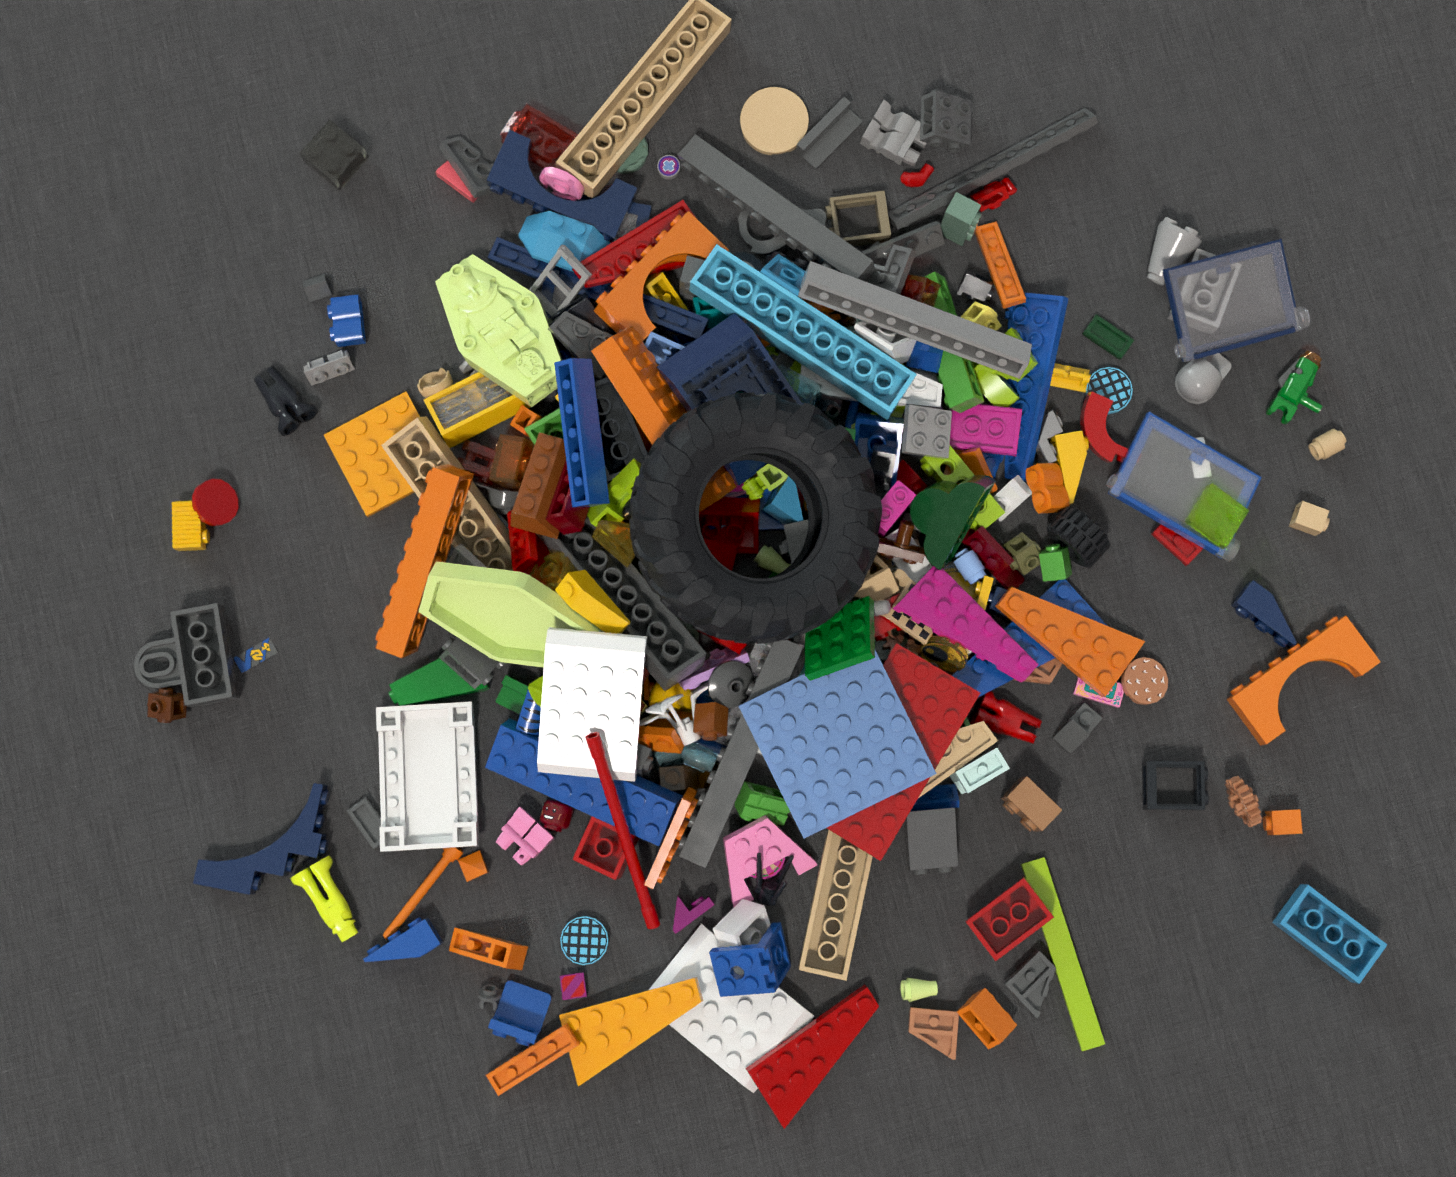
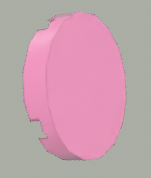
M545 167L539 176L542 186L545 189L550 187L553 190L552 193L559 198L576 201L577 198L580 200L584 193V187L581 182L561 169Z

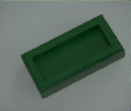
M1097 314L1082 333V335L1119 360L1122 359L1134 342V339Z

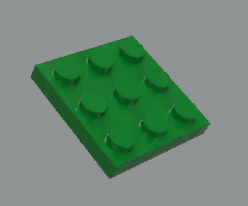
M866 596L847 603L827 622L805 633V676L810 681L875 658L874 600L870 596Z

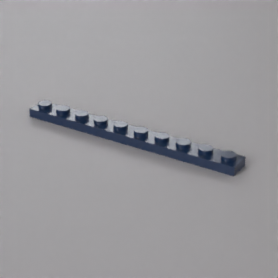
M498 237L488 256L489 261L538 279L548 265L546 262L532 258L526 248ZM558 266L553 268V271L572 290L579 281L576 274ZM548 277L545 279L544 282L556 286ZM612 283L589 288L583 286L577 295L581 296L586 292L590 299L596 302L604 291L608 294L613 289L611 287ZM643 294L646 314L654 325L692 340L698 339L705 333L710 322L708 318Z

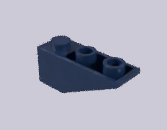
M1254 580L1248 582L1231 604L1235 608V613L1244 619L1249 618L1255 623L1254 627L1263 633L1268 632L1274 637V642L1281 647L1289 648L1295 646L1297 642L1273 594Z

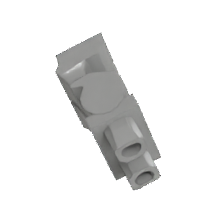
M883 100L863 134L860 144L867 149L876 150V153H881L898 165H901L903 161L914 166L921 153L910 147L913 142L923 148L927 144L920 141V121H916L904 112L891 113L892 106L886 100Z

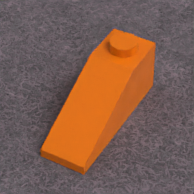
M454 927L448 951L506 969L522 970L528 946Z

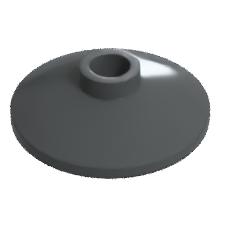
M726 661L718 665L713 670L708 681V691L711 699L727 708H735L744 703L749 698L746 695V691L750 682H753L750 669L739 661ZM737 683L736 688L732 690V685Z

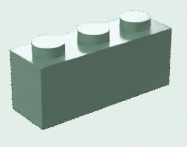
M956 192L945 211L941 223L943 237L960 246H963L965 240L970 241L982 216L979 213L981 205Z

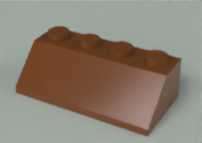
M539 432L511 512V527L558 539L560 531L545 520L566 461L564 440L562 438Z

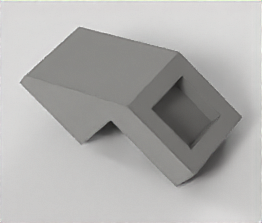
M1053 410L1043 416L1036 448V455L1040 463H1054L1057 461L1055 457L1057 455L1056 450L1051 443L1049 444L1048 440L1054 435L1063 432V424L1060 417L1055 415Z

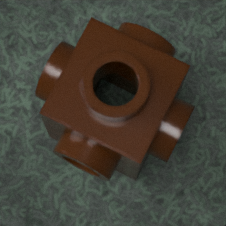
M167 687L159 688L158 692L148 693L147 717L157 718V722L171 723L172 720L186 718L187 706L184 704L183 694L173 692V688Z

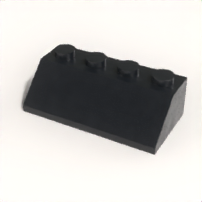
M606 377L595 382L608 482L613 480L633 458L642 464L647 451L630 410L610 379Z

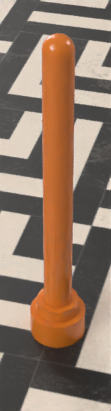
M459 847L443 848V857L383 933L384 939L388 940L389 936L398 931L449 863H453L455 859L458 860L464 852Z

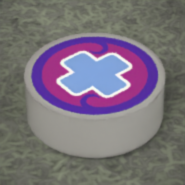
M673 155L661 157L657 164L659 175L667 180L676 178L680 173L679 160Z

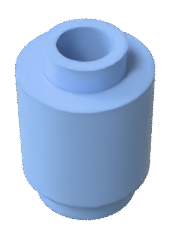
M965 548L955 555L956 560L953 563L964 580H968L970 585L987 575L984 571V565L974 550L968 551Z

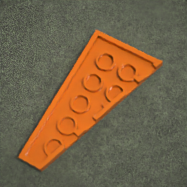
M1013 587L1008 588L995 605L997 609L1101 697L1107 696L1145 643L1141 639Z

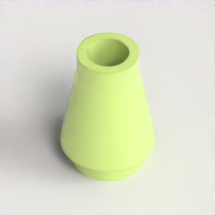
M766 545L762 547L754 560L759 563L758 566L777 574L790 566L771 546L767 547Z
M907 978L902 980L900 984L902 999L909 1002L935 996L938 993L936 981Z

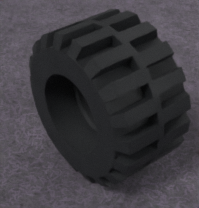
M1069 506L1046 528L1053 543L1060 544V547L1068 546L1070 559L1086 568H1091L1110 548V542L1103 530L1086 514Z

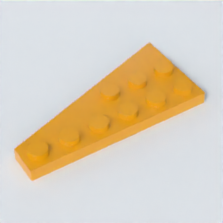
M697 977L560 1014L561 1025L563 1026L568 1023L580 1043L569 1051L578 1087L703 1002Z

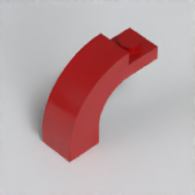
M1092 391L1088 392L1080 414L1081 431H1083V436L1086 437L1090 450L1097 457L1108 463L1113 461L1114 456H1117L1116 461L1122 463L1129 449L1115 443L1106 430V417L1113 400Z

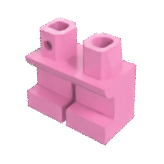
M519 807L511 819L501 828L503 832L496 841L505 851L513 842L518 844L521 848L514 854L513 858L520 865H524L531 858H536L555 838L522 807Z

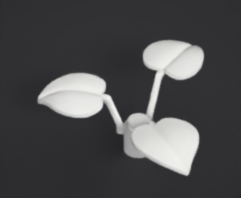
M708 682L691 692L693 720H690L689 717L681 720L672 706L675 701L684 697L683 694H679L645 710L646 713L652 714L640 720V726L646 725L658 718H666L675 728L677 734H679L684 746L702 738L701 735L693 732L696 698L708 689ZM671 711L672 715L674 716V718H675V720H676L677 722H675V721L671 718V716L668 714V712Z

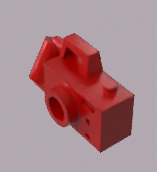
M1004 178L1000 182L994 181L985 185L983 190L970 197L971 200L981 205L979 211L982 212L988 208L992 210L1000 207L1002 201L1017 192V188L1009 178Z

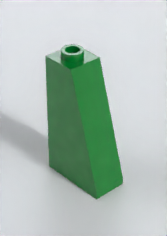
M439 658L389 684L391 688L389 695L394 704L398 703L400 706L482 692L490 688L488 684L484 686L481 683L474 689Z

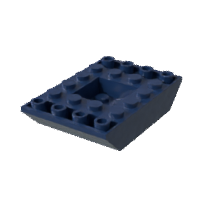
M735 313L656 367L687 412L707 401H714L723 396L735 394L737 391L744 393L754 392L755 395L768 392L781 394L795 399L797 404L803 405L754 331ZM742 460L728 463L724 467L737 486H739L768 463Z

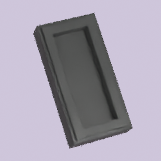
M365 797L346 812L373 850H376L380 847L379 827H381V816L370 800Z

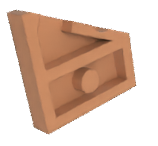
M910 1007L908 1032L949 1058L956 1060L959 1021L957 1011Z

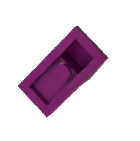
M678 895L673 924L674 933H678L715 904L711 898L704 899L701 896L691 904L693 909L689 910Z

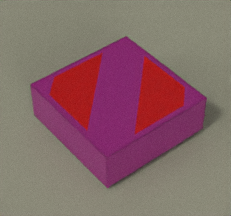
M584 972L560 975L563 1000L587 997Z

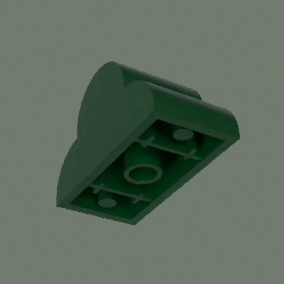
M974 475L959 485L951 481H939L915 496L910 508L911 519L915 527L926 535L924 552L928 561L934 567L941 570L953 560L996 482L995 479L986 475Z

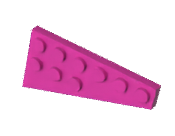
M932 566L892 608L898 613L902 611L911 616V620L917 624L920 622L932 629L933 633L965 650L967 648L976 654L975 657L982 661L986 659L995 664L998 670L1019 682L1026 680L1039 665L943 568L939 570Z

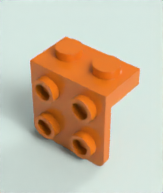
M671 711L668 712V714L671 716V718H672L675 722H677V721L675 720L674 716L672 715ZM676 711L681 720L686 717L693 720L692 712ZM658 718L650 722L648 726L639 727V744L655 752L682 753L684 748L683 742L675 728L666 718Z

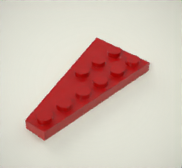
M685 201L678 202L581 261V264L592 274L584 287L589 288L612 283L619 276L624 278L628 274L626 271L628 266L634 260L639 262L643 258L640 254L649 245L654 247L658 243L655 240L664 229L668 232L672 228L670 223L678 215L683 217L689 211L695 217ZM669 262L655 268L649 274L682 268L685 262ZM572 268V270L580 280L581 276L574 270V268Z
M866 985L861 986L745 1068L784 1129L878 1009L879 1005Z

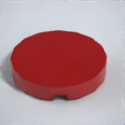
M210 479L202 482L195 488L192 495V507L202 522L210 526H220L230 522L236 516L238 497L229 483L221 479Z

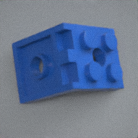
M781 922L771 923L758 944L712 948L709 952L720 997L775 993L791 968ZM739 966L742 968L744 975H738L733 967Z

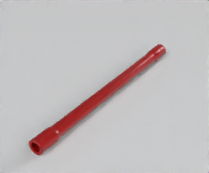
M592 732L587 734L585 739L604 790L638 895L647 929H655L660 926V920L648 887L644 885L646 882L608 766L600 733Z

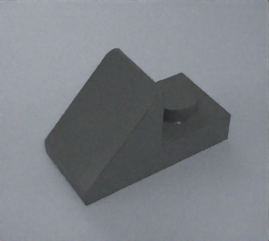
M1084 702L1052 739L1071 754L1090 736L1089 733L1101 721L1102 717Z

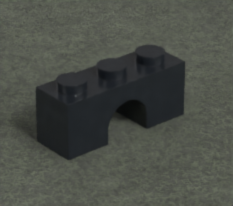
M874 443L870 464L874 473L876 495L880 496L882 500L889 491L898 448Z

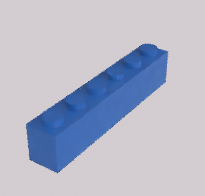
M570 358L554 362L572 508L609 504L592 359Z

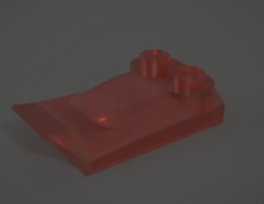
M528 104L525 105L523 110L513 113L500 133L502 143H504L509 130L531 139L532 147L529 153V160L543 169L545 167L556 168V161L578 136L577 133Z

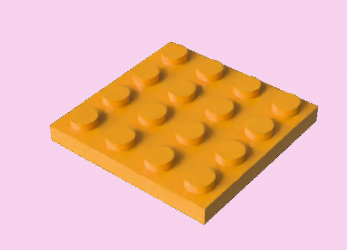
M407 391L324 434L328 445L367 517L414 493L381 446L414 419L420 417Z

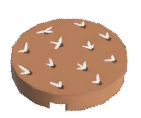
M1142 657L1130 662L1121 675V685L1123 692L1134 703L1148 705L1156 703L1164 697L1168 689V677L1165 669L1159 662L1152 658Z

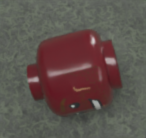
M555 799L546 800L540 815V822L544 824L543 828L560 833L562 829L569 828L574 808Z

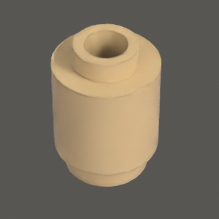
M1331 429L1313 439L1312 443L1309 444V450L1316 460H1325L1345 449L1346 438L1341 431Z

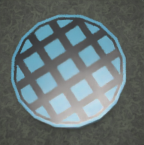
M1106 367L1097 370L1091 375L1090 381L1086 386L1085 395L1087 396V393L1092 391L1113 400L1108 414H1112L1126 407L1131 400L1133 389L1130 379L1124 372L1116 368Z
M588 916L577 917L568 922L560 938L561 949L565 956L573 963L581 965L592 964L601 959L607 951L609 943L608 932L603 924L596 918Z

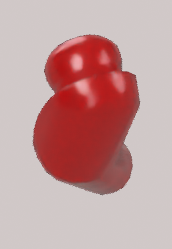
M925 163L919 172H903L900 181L907 187H921L933 173L934 168Z

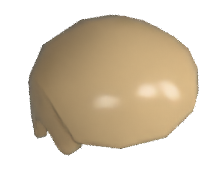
M440 368L438 372H430L423 375L417 387L420 394L428 398L452 386V377L449 370L446 372L443 368Z

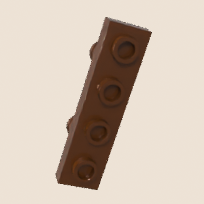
M901 520L896 540L878 536L879 548L877 552L885 558H893L895 556L903 558V561L909 564H917V562L923 564L925 556L924 547L910 544L914 529L913 522Z

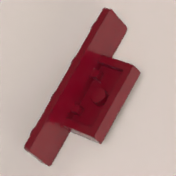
M983 526L976 531H973L971 528L969 529L963 540L964 545L970 551L974 550L982 564L1006 590L1010 587L1017 589L1025 579L1017 570H1013L1009 566L1014 559Z

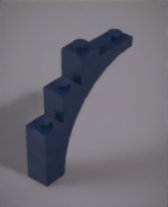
M313 783L308 802L299 818L272 845L255 854L235 860H198L193 884L253 895L256 890L260 889L262 883V876H259L260 872L289 876V872H292L295 866V858H292L293 853L322 858V854L327 852L329 841L326 840L327 834L317 832L318 828L321 829L324 823L322 809L323 805H327L330 792L327 790L328 786Z

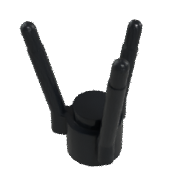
M759 852L757 853L756 887L754 891L759 893L758 899L762 904L767 906L776 905L779 896L787 886V882L784 881L782 883L794 856H789L776 882L768 880L762 884V855Z

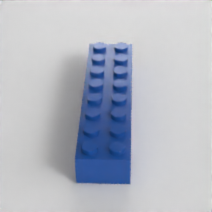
M511 718L500 725L485 768L615 826L600 778L538 772L539 736L516 730L518 721ZM636 775L635 782L613 780L630 834L660 846L665 839L683 796Z

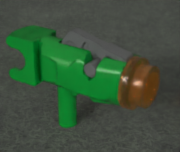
M1305 351L1277 380L1280 390L1266 410L1267 415H1271L1277 409H1280L1283 412L1281 423L1287 424L1298 409L1299 403L1317 414L1319 413L1323 405L1307 397L1308 393H1306L1308 387L1313 385L1316 372L1321 367L1320 362L1322 358L1311 351Z

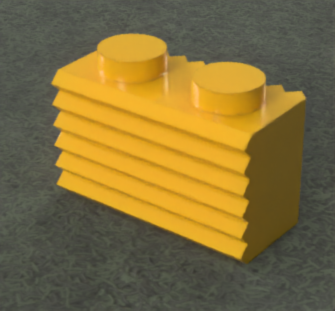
M192 501L172 502L173 549L177 551L206 550V543L210 542V533L206 529V523L198 518L199 516L196 511L194 512Z

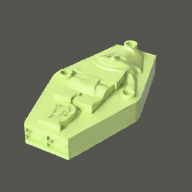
M473 254L463 259L459 264L452 266L449 272L444 273L435 281L457 348L469 366L530 407H533L557 389L554 362L562 361L563 359L554 335L548 330L550 326L548 325L547 314L534 293Z
M435 562L428 575L419 608V613L493 660L543 668L545 643L549 627L595 632L600 630L570 608L558 593L528 574L462 564Z

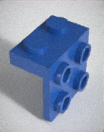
M509 980L505 984L494 1017L491 1018L488 1028L492 1029V1034L502 1038H506L507 1035L515 1037V1042L521 1045L529 1046L530 1043L535 1044L552 996L541 990Z

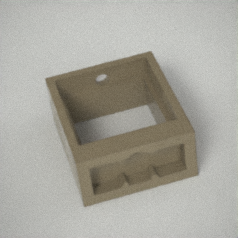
M885 190L829 198V204L825 206V213L827 219H831L832 228L828 229L840 237L837 209L875 205L879 233L842 239L853 247L874 244L877 241L884 243L890 240L891 230Z

